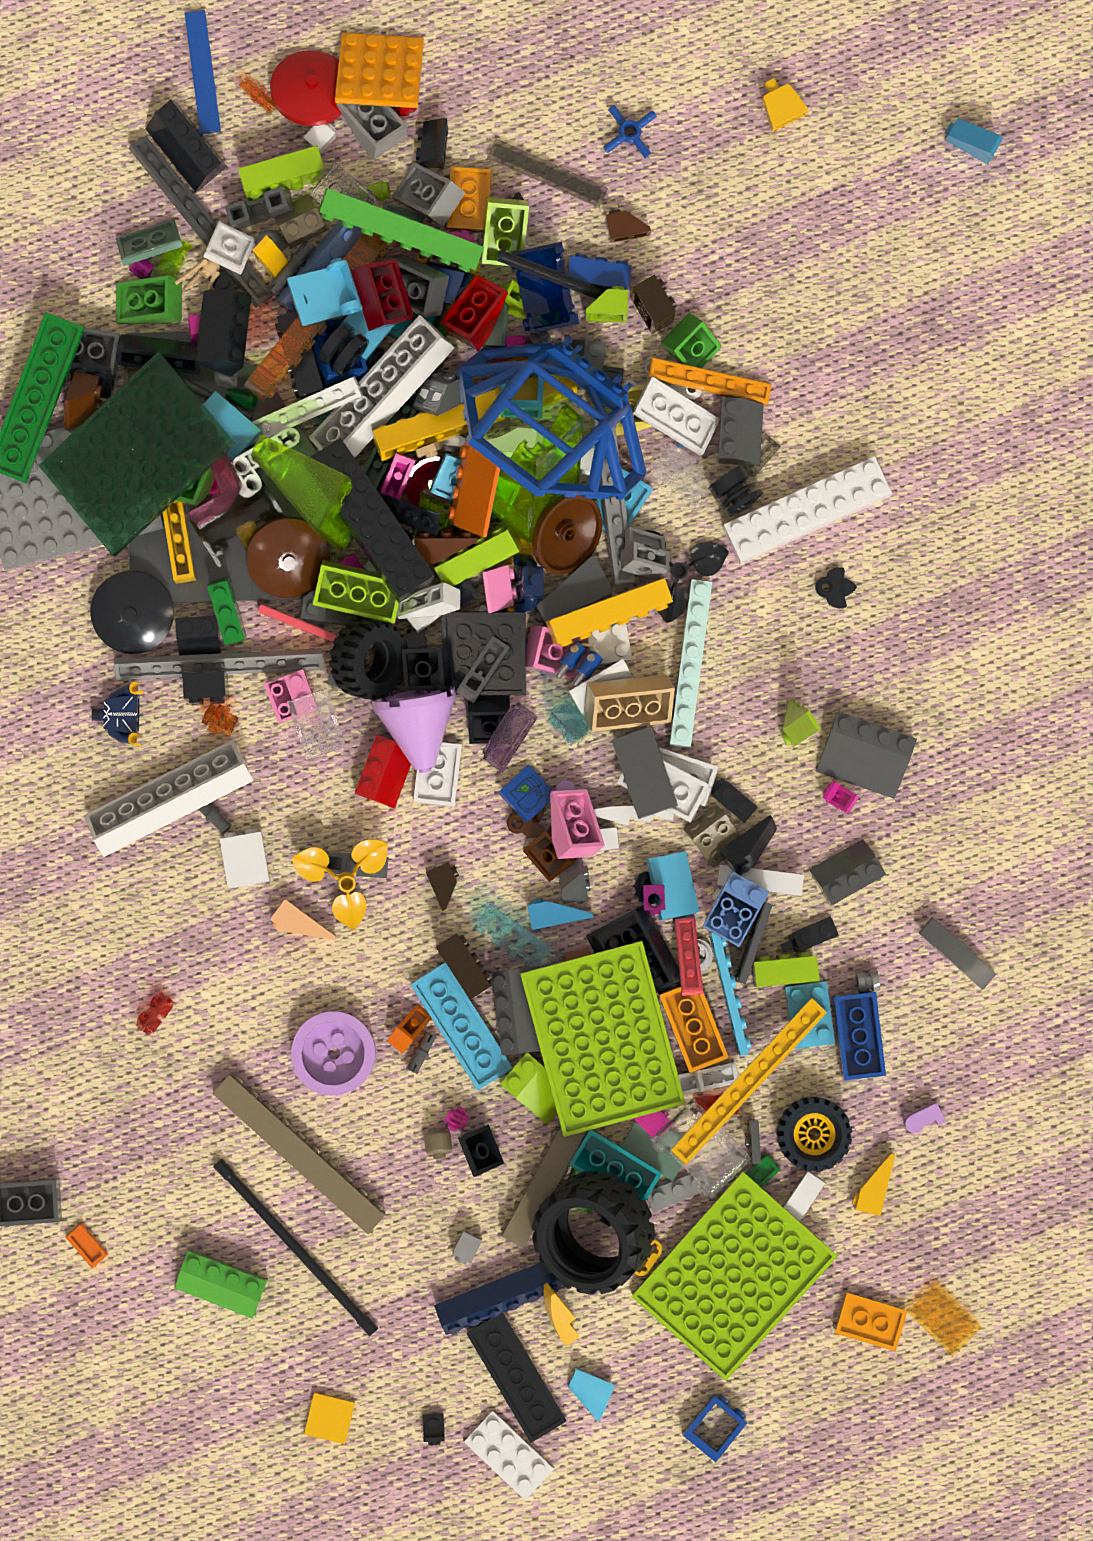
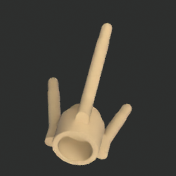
M203 258L199 264L177 279L175 284H179L198 270V273L184 287V290H188L201 276L206 279L211 277L205 289L211 290L215 279L220 275L218 272L220 266L207 258Z

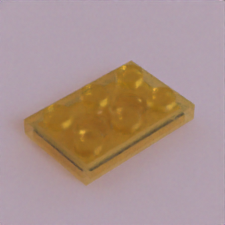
M937 1282L907 1311L952 1357L982 1328Z

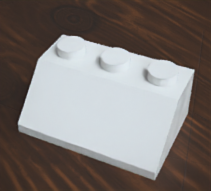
M622 659L570 690L569 696L582 716L585 714L587 683L630 679L633 677Z

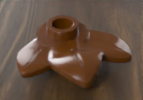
M512 808V814L507 819V828L514 834L523 833L531 838L540 836L544 829L538 823L544 815L545 808L537 813L528 823ZM520 820L521 826L514 827L513 821Z

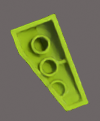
M792 698L787 702L782 726L784 734L781 737L787 746L791 744L792 747H795L815 734L820 729V726L811 712L804 706L801 707L800 703Z

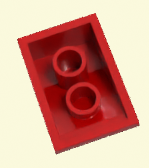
M476 274L440 323L449 335L479 352L492 334L508 291Z

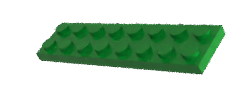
M45 312L0 430V474L27 483L85 327Z

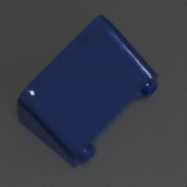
M562 242L513 252L515 255L566 274L565 260H561L563 258L562 253L564 252ZM511 267V270H515L523 305L525 319H522L525 332L528 331L532 335L572 328L580 324L578 314H575V311L572 312L575 306L572 303L570 289Z

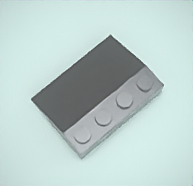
M838 711L816 772L895 799L917 738Z

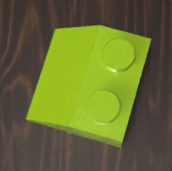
M613 286L612 289H607L586 308L585 321L627 322L628 290H624L622 286Z

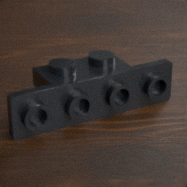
M378 491L399 523L412 526L413 529L422 530L433 535L438 534L440 514Z

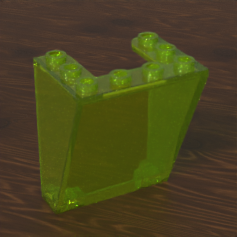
M566 403L559 410V415L549 431L574 448L583 438L584 418ZM546 438L543 439L542 444L538 441L533 448L526 446L528 442L524 439L517 446L510 459L539 481L566 454ZM581 459L558 483L579 484ZM502 471L497 482L492 512L530 545L539 516L547 505L562 494L545 493L544 496H535L506 472Z
M261 434L250 455L311 528L341 552L343 547L345 548L348 545L351 533L338 513L342 508V501L345 495H348L352 489L351 479L347 475Z

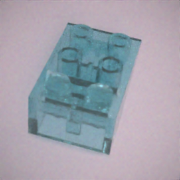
M566 698L548 712V724L556 732L560 729L564 733L562 738L570 746L573 744L578 746L592 733L585 718Z

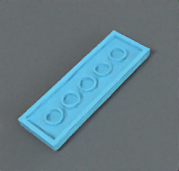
M709 933L739 1056L748 1055L751 1044L749 1037L744 1036L743 1029H746L744 1016L739 1015L738 1009L741 1008L739 996L734 995L733 988H736L734 975H730L728 970L729 967H732L729 955H725L723 947H726V941L714 933Z
M446 962L411 984L477 1090H480L513 1069L507 1057L501 1054L500 1046Z

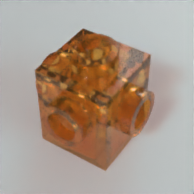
M210 704L201 723L207 725V730L216 735H219V732L230 736L239 717L229 713L231 709L219 704L216 707Z

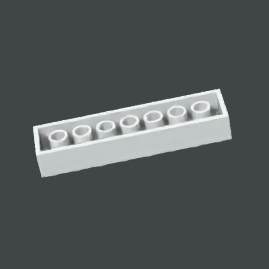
M419 315L359 381L358 385L363 396L336 407L311 434L309 439L319 450H322L341 438L355 458L373 439L372 431L385 425L455 347L430 322Z
M874 456L723 525V530L741 565L887 499L892 495V492Z
M231 740L85 814L84 817L93 841L103 857L153 833L161 827L208 805L214 800L252 782L253 778L234 740Z

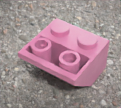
M303 669L264 684L278 723L296 719L319 710Z

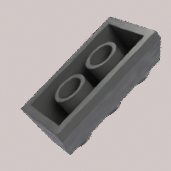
M722 397L719 464L760 466L764 404L744 398Z
M864 839L809 870L830 906L886 875L877 857Z

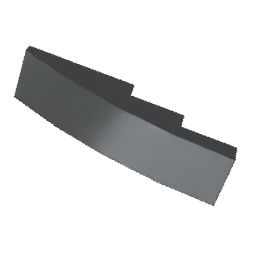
M933 917L918 932L980 989L983 990L995 977L996 973Z

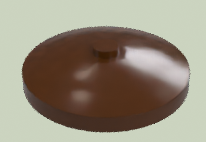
M561 495L547 505L536 522L532 536L533 554L542 568L554 574H568L577 570L592 556L602 533V516L597 504L590 498H584L583 495H576L575 498Z
M293 516L278 517L261 525L250 538L246 550V564L254 583L267 594L279 598H295L315 589L323 560L330 561L329 547L322 532L311 522Z

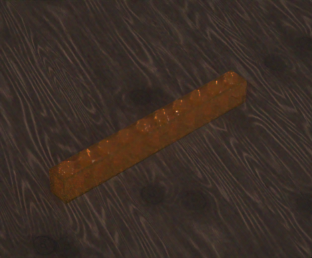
M363 233L343 260H347L350 271L365 264L374 263L377 257L382 258L388 251L386 247L388 242L380 240L381 235L373 233L372 236ZM298 316L249 377L244 387L262 401L267 396L272 398L278 390L276 385L279 381L284 383L291 374L288 371L292 365L296 367L303 359L301 353L304 349L309 351L316 342L313 340L316 334L321 336L328 327L325 324L327 320L301 326Z

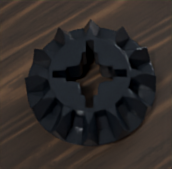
M649 872L639 873L634 878L635 884L632 887L635 888L634 895L639 898L638 902L644 903L643 885H652ZM654 894L649 896L650 904H655Z

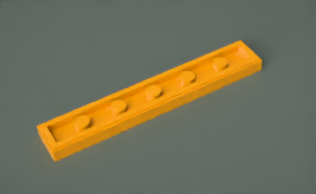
M654 357L651 358L647 378L654 377L660 382L731 398H744L764 405L769 403L772 385Z

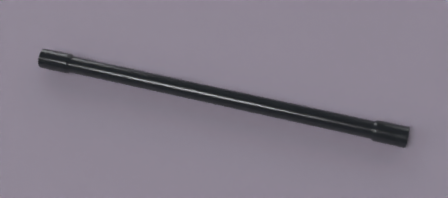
M220 1159L213 1168L224 1180L231 1184L370 1337L378 1329L374 1322L356 1306L238 1178L233 1169L223 1159Z

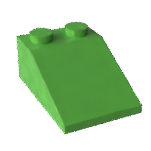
M166 275L116 283V323L166 324L182 321V282L176 285L175 281L177 279Z

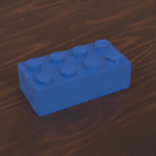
M876 992L833 996L842 1080L886 1076Z

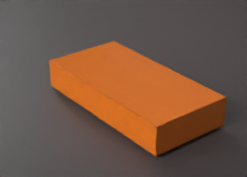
M80 1223L65 1236L91 1268H94L109 1255L83 1223Z

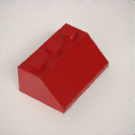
M376 735L355 794L393 809L396 807L411 767L410 762L395 741Z

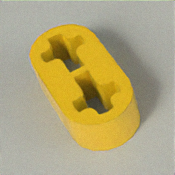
M654 1239L651 1245L657 1244L658 1252H653L647 1258L648 1260L645 1263L647 1269L640 1272L636 1271V1275H647L661 1255L662 1246L658 1240Z

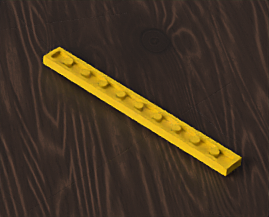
M811 998L670 1151L684 1165H687L827 1012Z

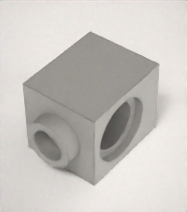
M463 1230L452 1253L455 1255L454 1259L465 1265L467 1262L471 1263L482 1239Z

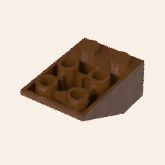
M443 527L441 530H438L436 535L417 530L414 543L426 563H437L476 543L479 535L464 529L454 530L453 527Z

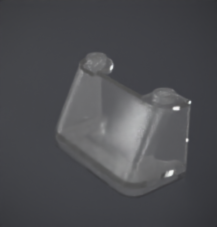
M690 1100L652 1137V1146L659 1153H669L698 1181L697 1186L699 1188L697 1191L704 1198L712 1199L747 1165L751 1157L721 1127L689 1163L684 1165L670 1150L706 1112L699 1104Z

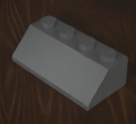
M540 966L491 972L502 1055L540 1051L520 973L538 969Z

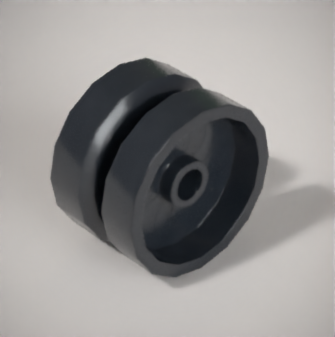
M347 322L342 323L331 334L318 355V359L324 364L329 365L333 363V371L340 376H344L354 367L369 344V339L364 335L357 334L354 336L355 328Z

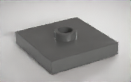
M751 1119L747 1120L748 1135L745 1136V1146L749 1148V1162L760 1164L759 1122Z

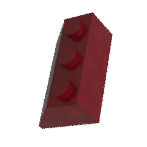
M397 258L365 264L351 270L363 307L362 311L368 331L414 319Z

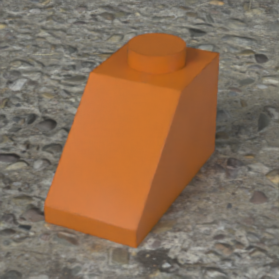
M416 1004L386 1041L403 1054L432 1019L431 1016Z

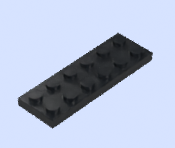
M500 1313L499 1316L490 1318L466 1332L530 1443L567 1422L504 1313Z

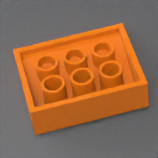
M465 440L464 445L460 448L459 456L461 463L456 468L455 477L457 478V483L452 488L451 497L453 498L452 507L450 506L448 509L447 518L456 527L482 537H487L500 468L470 446L467 440Z

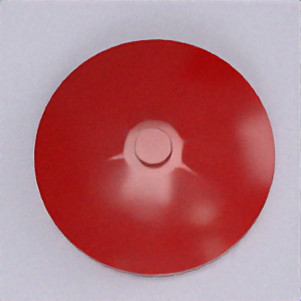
M312 50L297 52L283 59L275 68L270 82L271 98L276 109L288 120L305 126L325 125L338 119L342 115L336 105L337 103H335L339 60L325 52Z

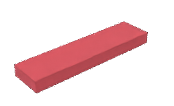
M263 604L258 609L260 614L333 643L336 637L338 638L334 633Z
M695 917L674 919L682 996L703 994Z

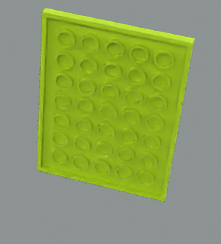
M642 941L520 973L563 1137L686 1104Z
M742 1171L631 1297L719 1376L727 1381L833 1263L838 1255L750 1176Z

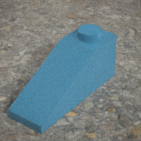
M543 898L531 900V905H527L532 930L594 918L593 913L549 901L543 902Z

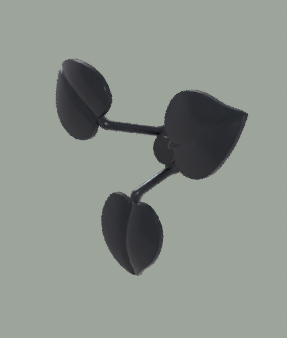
M646 530V532L662 536L660 533L656 531ZM701 542L691 549L690 555L694 561L685 565L680 562L672 563L669 561L670 574L675 578L672 588L668 586L673 602L667 604L668 608L657 611L666 623L677 619L688 604L686 590L676 588L679 579L685 578L688 569L695 565L696 571L701 575L712 576L722 568L729 554L726 548L713 542Z

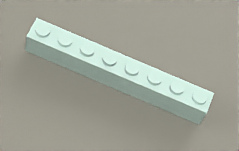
M692 579L690 583L669 746L691 747L712 582Z

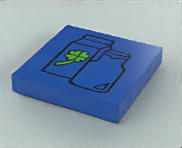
M528 765L502 788L498 794L528 823L550 802V793L553 790Z

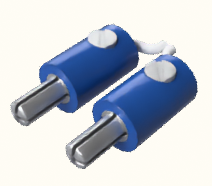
M574 642L559 661L561 667L555 673V676L561 679L567 670L572 671L586 653V649L583 646H593L594 651H590L576 669L578 675L571 684L577 687L583 679L588 680L603 661V658L599 655V650L596 648L597 644L594 642L590 644Z

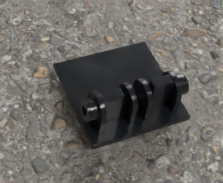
M72 361L70 384L75 372L99 376V385H102L100 398L111 400V389L114 388L112 369Z

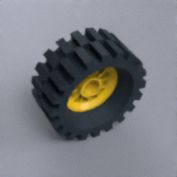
M805 1097L790 1104L791 1106L784 1110L783 1116L778 1121L777 1142L783 1155L795 1166L811 1172L831 1169L836 1163L839 1164L843 1160V1156L849 1152L848 1147L852 1143V1127H850L849 1118L845 1115L844 1111L832 1101L819 1097ZM811 1118H814V1119H813V1125L811 1124V1122H810V1120H809V1119H811ZM807 1121L808 1127L802 1123ZM824 1122H825V1124H826L827 1126L824 1127V1128H821V1126H822V1125L824 1124ZM800 1126H802L806 1130L799 1131ZM817 1128L819 1130V1137L814 1140L810 1139L808 1136L809 1130ZM829 1130V1134L823 1133V1131ZM799 1134H805V1136L799 1138ZM824 1136L829 1138L827 1141H825L822 1137ZM807 1139V1141L803 1145L801 1141ZM820 1140H821L823 1143H825V1145L822 1146V1147H821V1145H820V1143H819ZM811 1142V1148H806L808 1144ZM815 1143L817 1144L818 1149H814Z

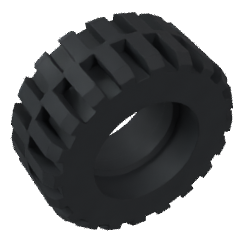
M358 618L345 625L346 628H342L338 632V638L336 637L333 641V649H330L331 660H329V666L332 668L330 672L333 679H336V685L344 693L359 698L379 700L389 696V693L392 694L397 689L396 686L401 685L403 681L401 649L408 648L403 634L393 624L371 618ZM373 644L375 651L374 662L371 669L365 674V654Z

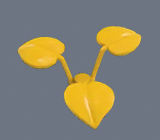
M367 839L356 844L351 852L352 859L357 862L352 873L342 872L340 875H336L327 868L329 864L328 854L319 847L304 849L292 857V862L296 871L308 881L317 882L322 880L324 871L328 872L338 881L339 888L346 892V895L341 894L334 899L332 912L337 920L351 930H354L361 923L366 912L364 896L360 892L350 894V891L356 885L354 877L356 876L357 869L360 866L363 872L369 874L380 871L386 862L388 844L378 839Z

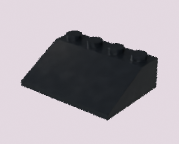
M644 905L586 935L595 953L642 941L656 993L680 981L679 967L652 916L649 915V911H644Z

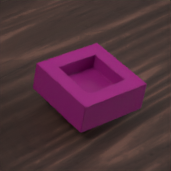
M148 259L132 263L129 271L140 279L150 278L155 265Z

